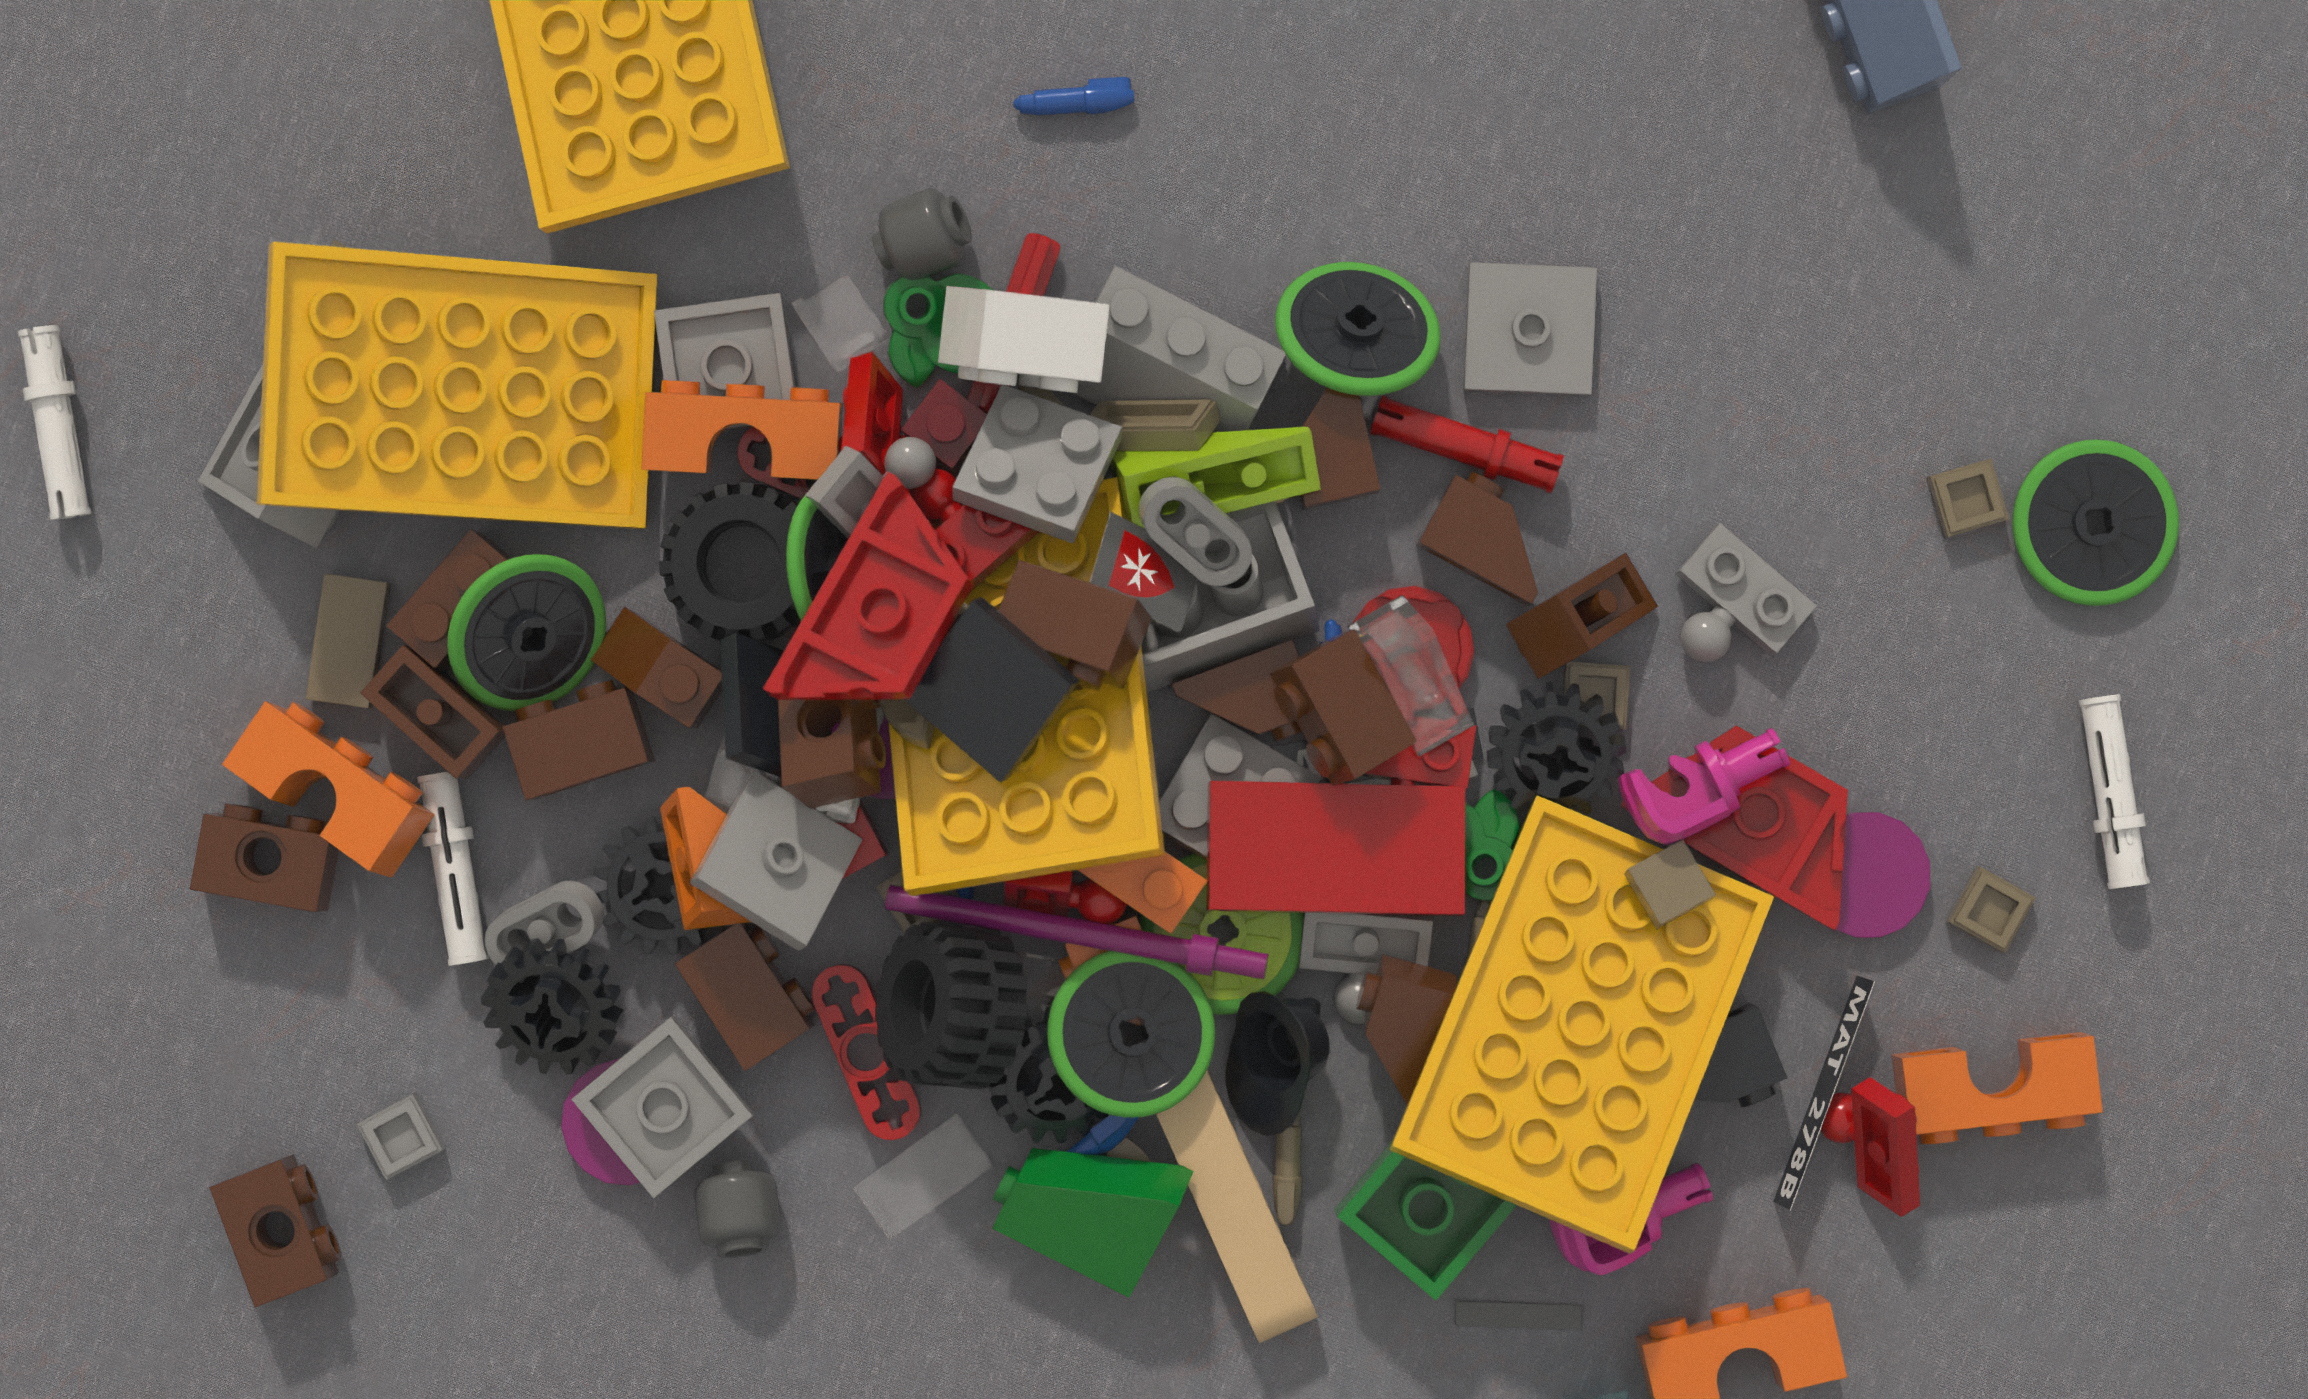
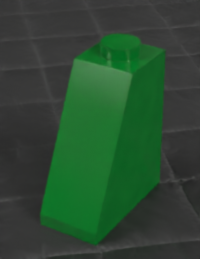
M1032 1148L1021 1170L1010 1165L1008 1166L994 1193L992 1200L1003 1206L992 1229L1130 1298L1179 1208L1194 1171L1182 1165Z

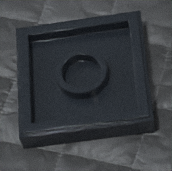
M981 596L973 600L938 648L910 699L904 700L1001 783L1011 777L1080 680Z
M734 633L720 640L726 759L782 778L778 700L771 697L763 688L785 650Z

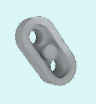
M1179 477L1163 478L1154 482L1143 493L1139 503V517L1148 535L1198 580L1211 586H1225L1237 581L1244 575L1252 559V547L1249 539L1232 518L1191 482ZM1171 500L1180 501V506L1174 513L1169 515L1160 513L1162 506L1166 502ZM1216 539L1224 540L1221 550L1213 554L1205 553V549L1211 541Z
M559 882L503 911L487 928L485 934L486 951L495 965L498 962L502 963L509 950L514 946L524 952L530 942L523 940L519 936L517 929H522L528 933L531 940L539 938L546 951H551L558 938L565 939L568 954L584 946L601 928L604 918L601 901L593 890L580 882ZM567 903L575 907L581 917L572 915L567 908Z

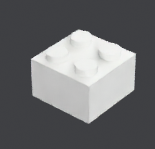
M947 286L938 363L959 366V379L1016 386L1017 374L1020 373L1018 385L1077 393L1079 380L1101 383L1110 305Z

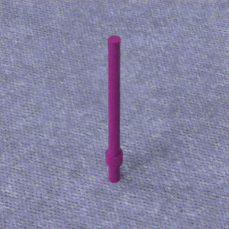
M891 884L889 885L885 901L886 910L1187 965L1186 972L1213 976L1215 970L1265 979L1269 954L1219 945V938L1193 934L1190 940L940 893L910 896L904 890V887Z

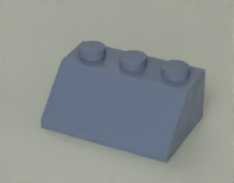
M1826 0L1827 5L1821 7L1822 19L1832 42L1841 40L1849 62L1848 65L1843 66L1844 79L1849 93L1855 102L1863 100L1868 114L1936 90L1962 69L1937 0Z

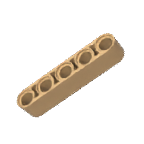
M1207 1069L1200 1083L1184 1100L1156 1115L1178 1164L1194 1171L1188 1187L1258 1342L1262 1343L1316 1319L1318 1316Z

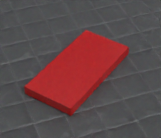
M1209 781L1206 911L1430 916L1465 915V786L1337 784L1332 786L1331 783Z

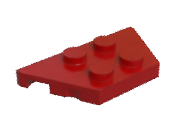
M887 471L766 682L763 690L777 700L910 699L974 586L896 475Z
M1734 726L1711 741L1710 746L1713 750L1718 749L1722 754L1756 736L1738 726ZM1772 747L1757 756L1759 759H1762L1778 751V749ZM1696 753L1686 757V759L1700 764ZM1788 756L1789 766L1781 767L1739 788L1740 795L1737 796L1740 804L1739 810L1683 840L1688 847L1835 932L1840 922L1848 790ZM1670 768L1666 773L1652 781L1659 790L1667 792L1671 796L1681 797L1686 794V782ZM1623 800L1620 806L1628 811L1627 806Z

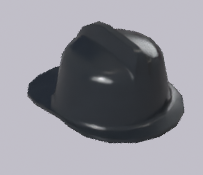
M1266 991L1250 993L1240 1002L1236 1016V1027L1227 1059L1225 1081L1229 1100L1238 1118L1252 1131L1265 1136L1283 1133L1293 1125L1301 1109L1308 1081L1321 1071L1327 1063L1330 1054V1041L1326 1027L1320 1018V1001L1315 998L1281 999Z

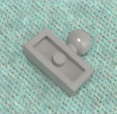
M916 437L901 438L895 441L887 450L884 460L886 472L882 476L860 452L845 446L805 496L849 539L887 471L896 475L905 488H918L926 484L933 476L936 469V457L930 445L922 439Z
M1721 523L1712 529L1675 573L1714 607L1711 612H1701L1691 616L1681 629L1680 641L1683 650L1690 658L1702 663L1714 662L1726 654L1731 644L1730 628L1733 624L1765 652L1773 656L1779 652L1817 606Z
M1304 913L1299 968L1349 973V976L1345 977L1335 990V1008L1346 1021L1353 1024H1365V1011L1356 1009L1357 998L1365 973H1377L1382 954L1428 966L1433 916Z

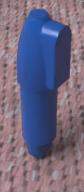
M1130 78L1088 79V85L1084 87L1034 90V94L1021 95L1019 98H1016L1013 106L1016 110H1020V114L1036 116L1084 112L1087 114L1106 113L1133 103L1134 91L1131 90Z
M1109 1115L1091 1128L1090 1133L1066 1152L1102 1156L1125 1139L1139 1117L1130 1118Z

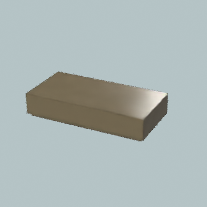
M1212 399L1100 401L1089 414L1122 427V438L1117 451H1199L1221 421L1217 401H1212Z
M324 573L305 699L372 709L373 705L360 692L378 673L391 583Z

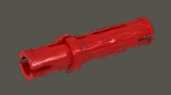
M1382 396L1370 431L1371 435H1379L1485 470L1483 476L1492 480H1496L1497 475L1552 494L1564 455L1559 453L1557 455L1510 439L1511 432L1499 429L1498 433L1494 434L1388 399L1389 397Z

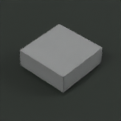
M417 1093L356 1124L386 1180L446 1149Z

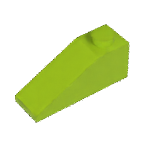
M1309 427L1212 432L1199 451H1116L1110 464L1113 478L1118 477L1126 518L1142 528L1144 526L1139 517L1140 499L1150 485L1163 478L1179 477L1191 482L1225 513L1321 490L1312 433ZM1171 500L1166 502L1162 506L1160 513L1164 515L1174 513L1179 508L1180 501Z

